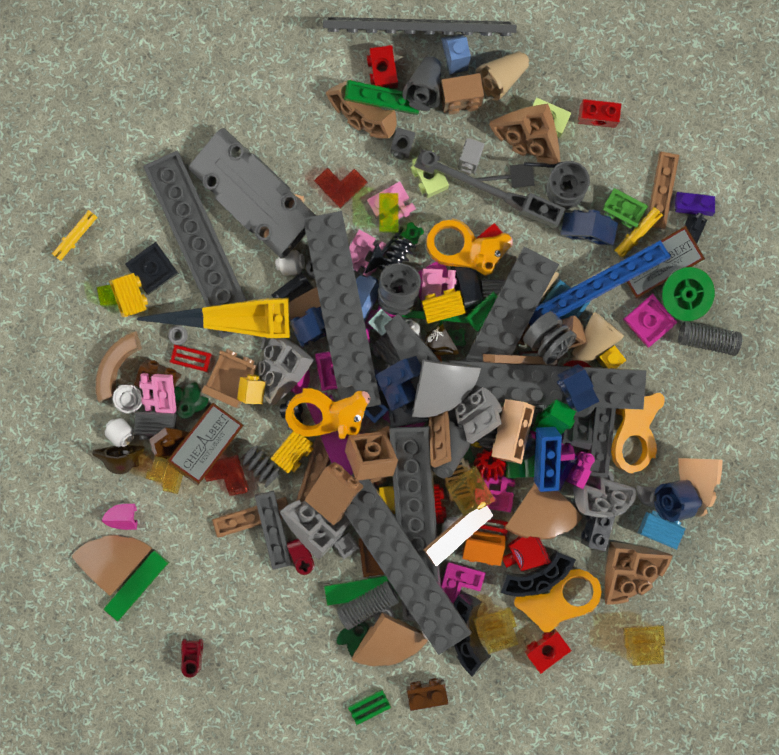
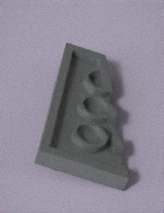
M398 313L384 326L400 360L417 356L421 367L423 359L441 362L401 314ZM420 376L411 381L415 390H417Z

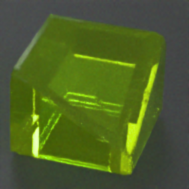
M110 284L96 287L100 306L117 305Z

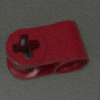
M299 539L287 542L288 551L297 572L301 575H308L315 566L311 552ZM303 561L310 564L307 568L308 571L305 568L301 569L300 565L303 564Z
M183 638L181 671L185 677L192 678L201 670L203 639L187 641V639ZM188 663L195 664L196 671H190L187 667Z

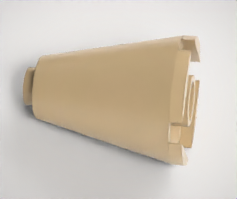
M518 51L477 67L476 73L478 72L481 75L485 94L488 97L490 95L495 97L492 99L495 101L501 99L529 67V58L525 53Z
M594 312L584 329L586 343L574 348L572 352L574 357L572 359L581 360L589 364L622 340L624 335L598 313Z

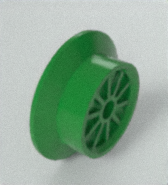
M685 267L673 272L667 278L662 290V301L665 309L671 316L682 321H693L704 316L710 310L715 298L713 281L707 273L695 267Z

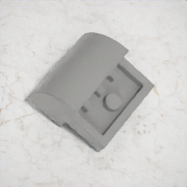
M484 387L454 408L457 421L463 425L467 442L471 444L502 424L499 413L502 411L501 405L496 397Z

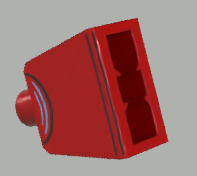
M518 536L508 544L511 553L502 558L506 568L517 563L521 571L551 562L540 538L532 536L528 538Z

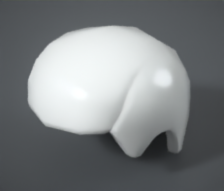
M120 385L114 391L113 404L122 413H133L142 405V394L134 385Z

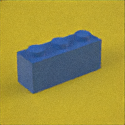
M556 427L536 428L534 482L540 492L559 491L562 436Z

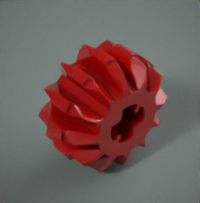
M484 449L482 454L478 453L473 464L475 474H479L480 479L485 477L487 482L490 478L496 481L498 477H502L507 466L505 461L491 457L492 449L490 452Z

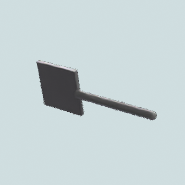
M524 164L510 165L511 175L475 178L479 181L511 179L512 188L535 186L533 166H524Z

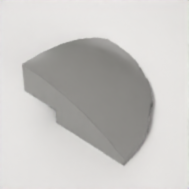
M263 337L260 348L264 350V360L258 362V375L266 382L265 399L270 405H274L301 380L312 364L313 359L288 338Z
M423 359L412 417L437 416L455 408L474 388L481 368Z
M601 477L598 482L587 480L583 489L577 486L573 487L575 503L579 511L594 517L606 518L621 515L632 506L636 497V488Z
M298 500L280 511L292 532L318 560L352 525L346 515L335 525L331 524L306 501L300 502Z

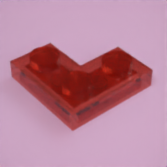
M329 168L324 170L314 180L318 187L339 209L345 206L368 184L355 168L341 181Z
M238 455L218 459L205 476L206 482L224 479L229 496L244 494L249 491Z

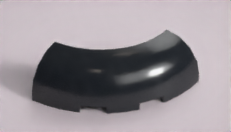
M554 550L550 557L551 562L544 564L535 571L523 574L505 571L500 585V593L517 597L544 593L552 589L553 586L568 575L576 559L558 550Z
M463 593L457 596L453 605L472 633L455 644L454 647L458 654L456 656L457 659L473 677L486 664L491 655L481 644L476 628L477 612L482 601L470 594Z

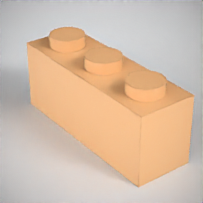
M505 399L501 415L502 424L497 427V435L491 457L522 464L535 406L526 402Z

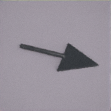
M524 162V166L554 168L557 165Z
M403 227L399 228L382 251L379 244H376L365 273L384 264L382 262L384 253L392 245L393 239L397 238L403 231Z

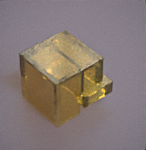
M154 455L151 468H146L145 479L161 482L162 491L178 494L183 475L166 463L169 458L156 457Z
M473 466L458 475L454 480L445 484L463 516L476 509L481 510L496 501L476 466Z
M511 607L473 618L479 639L483 638L488 654L519 645L513 629L517 626Z
M662 624L623 628L627 660L633 666L665 663L664 649L662 647L665 646V637Z

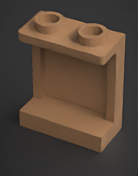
M226 349V352L220 350V356L207 385H204L201 392L235 408H239L241 401L237 400L240 377H247L248 374L254 375L258 366L253 365L255 361L244 357L243 360L237 358V353Z
M333 462L324 469L305 501L331 524L335 525L345 516L344 512L364 486L359 481H356V478L344 470L341 465Z

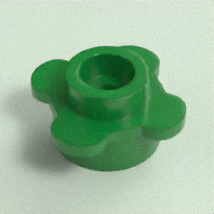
M409 222L405 232H402V237L416 245L419 242V237L424 234V230L421 227H416L413 222Z
M463 328L459 330L449 329L447 331L455 346L464 347L466 345L464 340L466 332Z

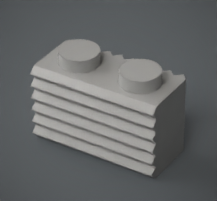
M470 138L465 140L457 166L461 173L466 175L475 174L485 145L484 143Z

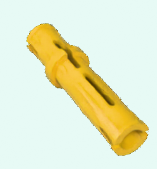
M653 207L630 234L627 233L625 235V239L614 251L624 258L633 246L639 244L638 241L663 214Z
M87 210L86 214L70 233L61 239L63 241L51 254L62 261L67 253L76 247L77 241L98 217Z

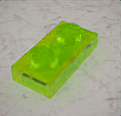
M379 193V233H399L398 193Z

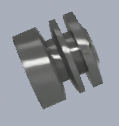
M564 161L557 164L551 171L546 185V195L549 201L565 209H571L579 205L590 185V177L586 168L574 161ZM566 185L570 186L567 191L564 190Z
M397 263L387 266L382 271L377 299L378 304L385 312L392 315H397L398 313L406 315L416 307L421 284L420 275L416 269L406 264Z
M552 311L545 313L535 321L523 338V341L532 350L539 349L538 356L543 358L546 364H551L563 356L577 337V334L570 331L568 326L561 327L562 320Z

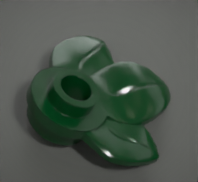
M197 382L187 385L184 390L178 386L174 389L176 410L181 418L189 419L195 412L203 411L207 407L209 399L200 396V387ZM188 406V410L183 412V408Z
M365 621L357 626L355 625L350 630L343 628L337 636L336 644H347L351 657H353L369 630V626ZM361 626L363 631L357 632L356 627Z

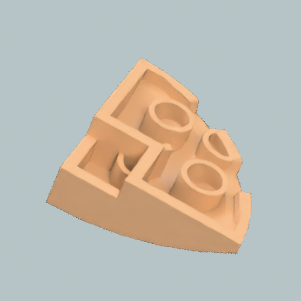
M678 458L680 480H689L702 500V505L698 508L695 517L705 516L707 514L706 508L712 507L717 496L714 487L720 484L723 460Z

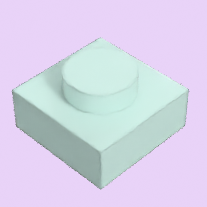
M380 309L368 323L383 336L386 333L384 326L392 318Z

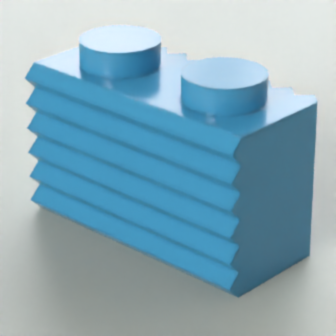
M653 510L652 513H645L637 533L677 550L686 528L680 526L682 523L680 521L670 522L663 520Z

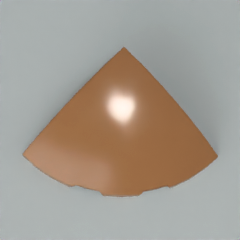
M548 104L523 108L490 121L489 125L494 134L501 142L505 140L512 145V151L522 156L529 153L537 157V162L547 164L560 163L556 127Z
M534 483L505 529L524 538L532 536L540 537L541 540L552 539L559 534L572 530L582 519V516L559 491L540 492Z
M109 535L84 544L75 551L72 558L102 590L111 596L153 548L133 537Z
M610 542L605 572V604L625 603L629 601L630 597L637 594L643 595L653 588L652 583L658 576L663 577L667 571L672 555L643 546Z
M382 612L375 625L369 628L351 659L367 666H389L400 663L416 654L428 640L424 638L422 631Z

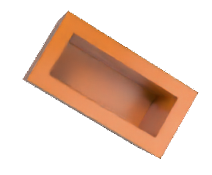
M475 531L464 541L462 559L470 562L501 566L505 550V536Z

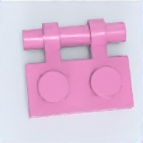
M400 181L367 200L376 217L384 215L385 219L379 221L382 228L395 224L396 220L403 216L407 217L410 215V212L416 210L413 203L407 206L403 203L409 199V196ZM398 205L400 210L391 215L389 210Z
M360 229L349 247L353 268L356 272L359 271L361 266L367 268L369 262L365 261V258L369 251L373 253L375 249L373 244L376 238ZM382 241L379 244L381 251L387 245ZM377 268L368 273L364 271L363 275L365 277L371 276L372 272H375Z
M423 268L421 301L425 300L424 296L434 293H436V297L444 295L441 294L442 283L447 284V290L455 289V284H457V278H455L456 270H448V277H442V269Z
M148 373L140 374L141 381L139 384L143 392L141 400L145 411H152V406H155L156 413L174 414L177 410L173 376L154 374L151 380H149Z

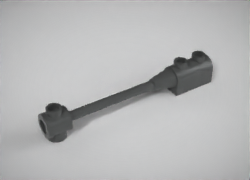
M421 149L414 167L433 174L434 170L440 171L503 199L522 215L552 228H556L559 225L565 208L532 193H529L527 196L510 192L506 193L439 163L440 156L436 155L433 151Z

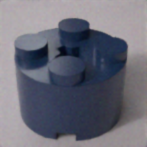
M321 306L318 308L312 307L305 312V316L301 318L298 316L289 321L290 327L301 347L309 345L308 341L310 340L316 342L327 336Z
M678 480L660 484L654 495H657V501H654V506L658 515L663 520L670 522L694 517L698 508L702 505L701 498L689 480Z

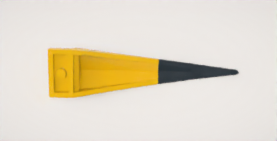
M265 298L147 315L136 319L138 321L206 328L266 338H290L288 298Z

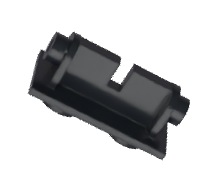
M697 213V215L689 214L684 224L696 244L707 222V219L704 218L705 215L702 213Z
M301 272L272 293L271 296L273 298H288V302L313 287Z

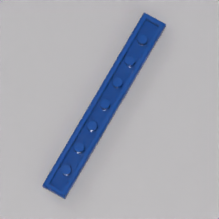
M660 240L537 306L528 324L531 327L535 321L550 311L561 317L670 259L671 256Z

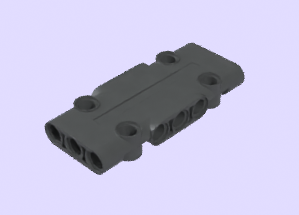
M225 128L215 133L189 166V170L203 183L204 187L215 194L216 200L247 230L255 233V236L263 241L280 259L285 258L306 235L303 218L316 216L299 197L290 191L291 188L255 154L250 153L249 149L244 147ZM241 150L240 156L237 157V152ZM216 179L217 182L215 186H213L212 183ZM294 199L293 207L289 208V202ZM269 229V235L264 237L265 230Z

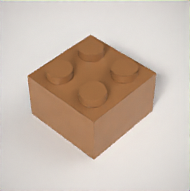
M480 73L442 79L441 99L444 113L448 112L450 115L459 113L460 110L467 109V111L471 112L481 107L484 93Z
M386 431L348 436L345 453L356 481L394 475L398 459Z

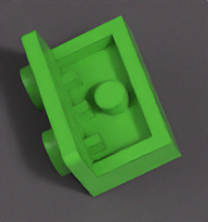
M613 188L602 208L606 216H610L612 219L618 217L622 220L621 223L631 228L632 226L637 227L639 225L638 222L648 205Z

